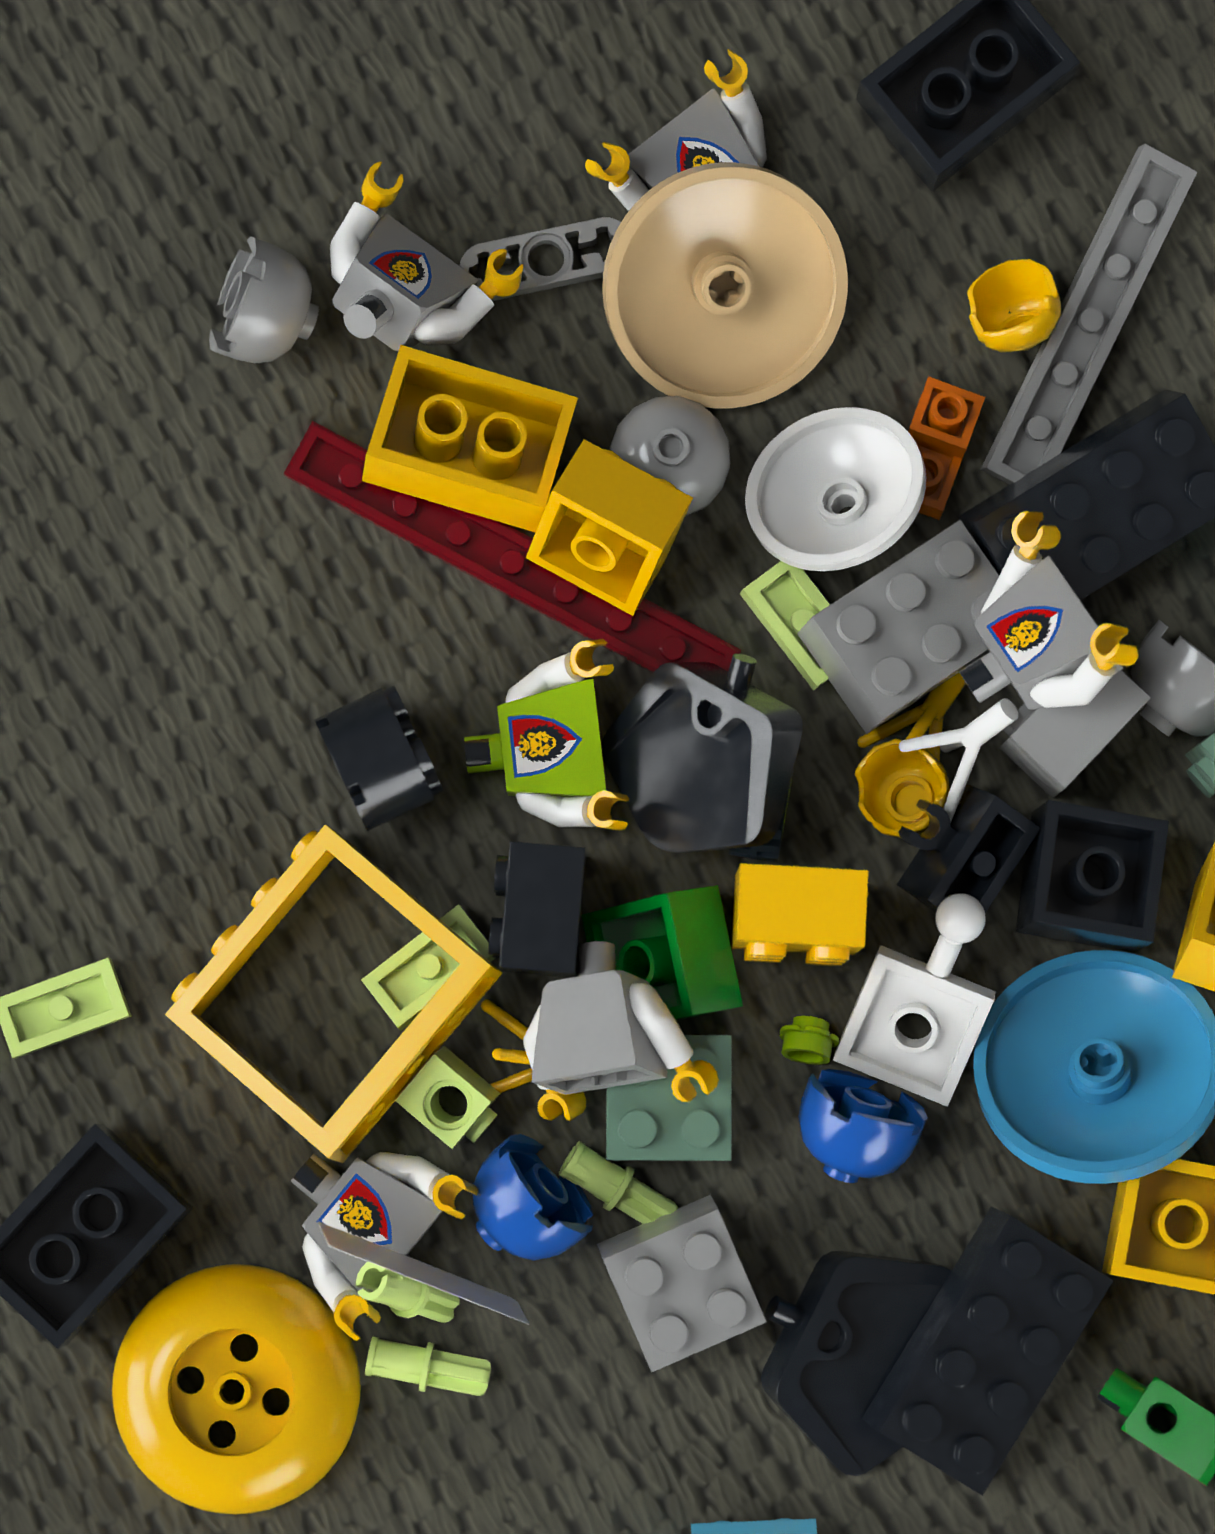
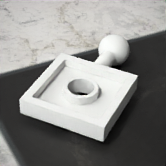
M960 893L944 899L936 911V925L941 935L927 964L880 945L833 1057V1061L947 1107L995 999V991L951 974L962 944L976 939L983 931L986 921L985 911L980 902L970 895ZM917 1013L929 1021L932 1030L923 1038L911 1039L899 1031L896 1022L905 1014Z

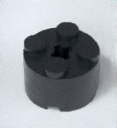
M395 686L384 691L380 688L314 720L367 831L433 801L434 795L443 792L434 766L420 737L418 738L409 720L410 717Z

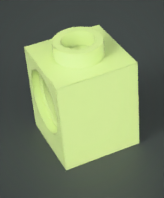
M443 1046L432 1055L395 1101L453 1149L465 1136L475 1143L498 1116L489 1107L501 1093L448 1048ZM453 1086L463 1092L467 1100V1110L464 1115L453 1116L442 1109L439 1103L441 1087Z

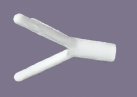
M1008 699L1000 700L964 728L902 740L898 745L899 750L902 752L940 746L941 751L947 753L962 746L966 747L943 808L948 813L950 822L961 800L981 745L1019 717L1016 706Z

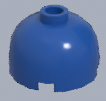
M825 1069L821 1070L819 1079L814 1074L809 1077L802 1096L798 1118L803 1142L810 1153L824 1164L823 1171L836 1180L856 1183L859 1177L876 1178L893 1173L911 1156L928 1118L924 1108L904 1092H901L899 1100L896 1102L876 1091L868 1089L878 1082L849 1071Z
M516 1134L508 1137L494 1149L481 1164L474 1181V1185L478 1188L477 1196L472 1194L474 1210L479 1219L476 1222L477 1231L481 1238L494 1250L501 1251L504 1249L511 1255L535 1261L558 1256L573 1247L592 1231V1225H585V1222L593 1216L592 1207L580 1186L561 1176L558 1178L536 1155L544 1147L542 1144L525 1135Z

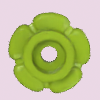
M812 1016L794 1017L792 1024L781 1027L779 1036L783 1040L781 1054L785 1058L811 1065L829 1063L832 1047H837L840 1041L838 1036L830 1034L829 1022Z

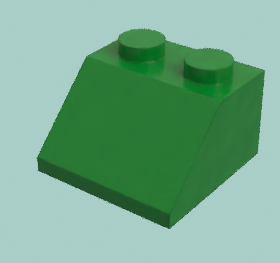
M718 885L668 892L581 915L586 941L613 943L615 945L616 970H623L648 981L650 986L655 988L676 1021L743 1006Z

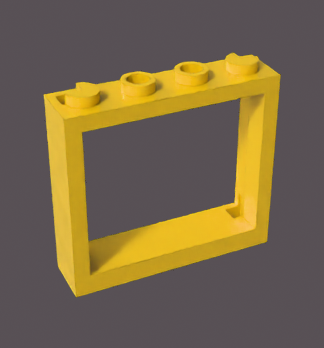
M325 824L319 832L313 830L298 842L291 854V859L294 862L279 879L273 877L261 886L251 901V906L254 909L240 926L232 925L218 937L211 949L214 957L199 974L193 972L182 980L172 994L171 999L174 1004L165 1015L328 1159L344 1163L432 1055L439 1050L502 975V972L346 838ZM336 857L460 965L330 1120L323 1125L200 1016L333 858Z

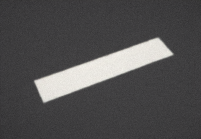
M317 1221L329 1247L529 1324L518 1301L507 1295Z

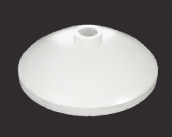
M857 407L824 410L811 414L788 426L771 440L761 452L751 470L746 486L745 506L747 517L752 530L763 547L774 557L788 565L811 571H834L850 568L883 553L908 530L915 520L924 499L926 468L921 452L911 434L891 417L877 411ZM853 507L849 511L839 514L843 508Z

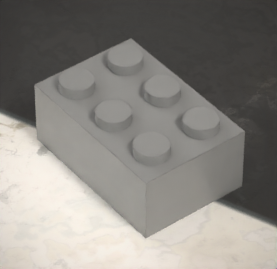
M959 520L814 615L797 634L820 668L826 673L829 681L862 729L868 734L990 652L973 624L981 614V610L999 575L962 521Z

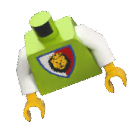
M604 639L579 642L571 652L540 664L508 690L506 703L497 706L500 733L464 737L468 773L504 769L508 796H516L522 810L561 828L598 826L621 831L625 830L628 822L612 820L610 811L613 804L619 800L629 801V797L625 794L606 791L594 679L584 680L587 677L606 676L614 670L613 664L596 667L593 663L592 655L594 650L598 646L607 644Z

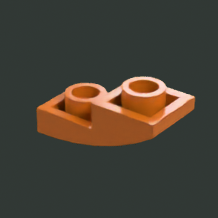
M929 376L908 432L915 440L926 468V490L918 513L940 520L985 397Z

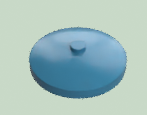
M1112 950L1076 952L1051 959L1032 968L1010 984L996 999L975 1044L974 1078L980 1106L986 1121L1002 1144L1019 1159L1043 1173L1068 1181L1088 1184L1123 1182L1148 1175L1169 1165L1187 1152L1200 1139L1215 1116V1016L1206 1000L1192 984L1172 978L1174 970L1152 959L1127 952Z

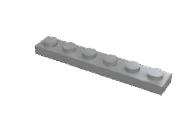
M1147 144L1138 147L1061 304V317L1049 338L1043 341L980 470L1010 485L1061 453L1193 183L1197 171Z

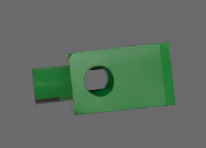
M1117 1367L1105 1383L1097 1399L1127 1418L1121 1428L1124 1433L1207 1487L1215 1476V1415L1156 1376L1149 1386L1146 1387ZM1159 1406L1177 1416L1175 1427L1165 1434L1148 1423L1150 1413Z

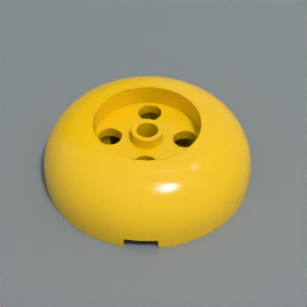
M229 1264L205 1268L174 1281L156 1294L137 1314L128 1328L116 1357L112 1382L113 1410L121 1439L138 1468L159 1489L174 1499L189 1506L219 1514H249L269 1510L292 1501L315 1486L336 1464L348 1444L357 1419L361 1391L360 1370L351 1338L337 1326L334 1320V1311L328 1303L312 1288L294 1277L269 1268L248 1264ZM249 1334L257 1341L258 1352L252 1360L241 1361L233 1355L231 1350L232 1342L238 1335ZM194 1366L203 1373L204 1384L198 1392L187 1393L179 1387L178 1375L184 1367ZM235 1379L243 1385L244 1397L240 1402L235 1403L234 1400L229 1402L223 1397L222 1390L225 1388L227 1380ZM280 1388L288 1394L290 1404L284 1414L272 1415L266 1411L263 1405V1397L268 1390ZM219 1420L231 1423L236 1432L234 1442L225 1448L214 1445L209 1437V1430L212 1424Z

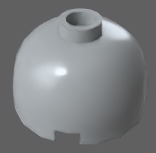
M250 236L247 242L252 253L241 249L238 251L226 275L217 306L225 303L223 316L226 317L223 330L220 332L211 329L209 342L210 349L216 353L240 361L263 363L274 361L286 354L298 337L307 340L316 324L319 307L310 303L312 285L303 264L294 255L280 247Z
M681 396L655 397L634 407L617 425L610 445V451L619 455L624 461L656 478L670 482L678 490L693 497L685 516L706 508L723 489L730 469L729 440L720 421L700 403Z
M1158 620L1137 650L1138 659L1132 664L1131 669L1132 681L1151 697L1146 702L1147 705L1140 715L1168 737L1175 728L1195 737L1209 736L1215 732V661L1181 635L1172 645L1162 637L1169 626Z

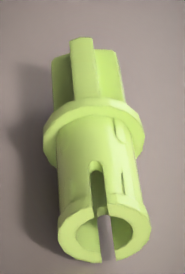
M580 1141L572 1148L558 1174L603 1201V1208L607 1211L616 1207L642 1224L653 1222L660 1216L671 1214L678 1209L675 1202L634 1178L635 1169L627 1166L625 1169L621 1168L615 1163L606 1160Z
M370 1262L364 1264L357 1274L356 1286L364 1287L357 1291L359 1296L364 1300L389 1306L391 1311L400 1317L411 1318L420 1315L446 1323L454 1318V1308L460 1304L459 1297Z
M372 1336L365 1375L419 1384V1391L423 1392L426 1391L427 1386L482 1396L488 1388L491 1363L486 1359L435 1350V1343L428 1342L427 1348L382 1340L379 1337Z

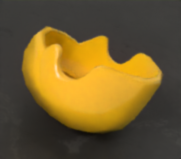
M1032 259L1008 260L991 267L980 275L967 291L971 309L969 319L978 340L985 344L986 347L1002 353L1029 350L1049 338L1061 317V301L1053 275L1048 267Z
M893 739L873 746L858 764L855 777L859 788L858 807L866 820L871 822L873 827L882 834L901 838L898 832L902 826L918 834L926 831L929 826V817L916 804L920 799L944 808L950 786L944 766L927 749L902 752L898 747L902 740Z

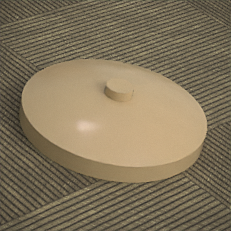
M719 162L696 166L676 173L658 183L633 205L623 218L610 243L603 271L602 294L604 310L613 338L625 358L644 380L668 396H681L698 402L707 408H737L760 403L783 393L801 381L816 367L830 348L840 328L847 301L848 273L844 250L833 224L822 208L803 189L784 176L766 168L744 163Z

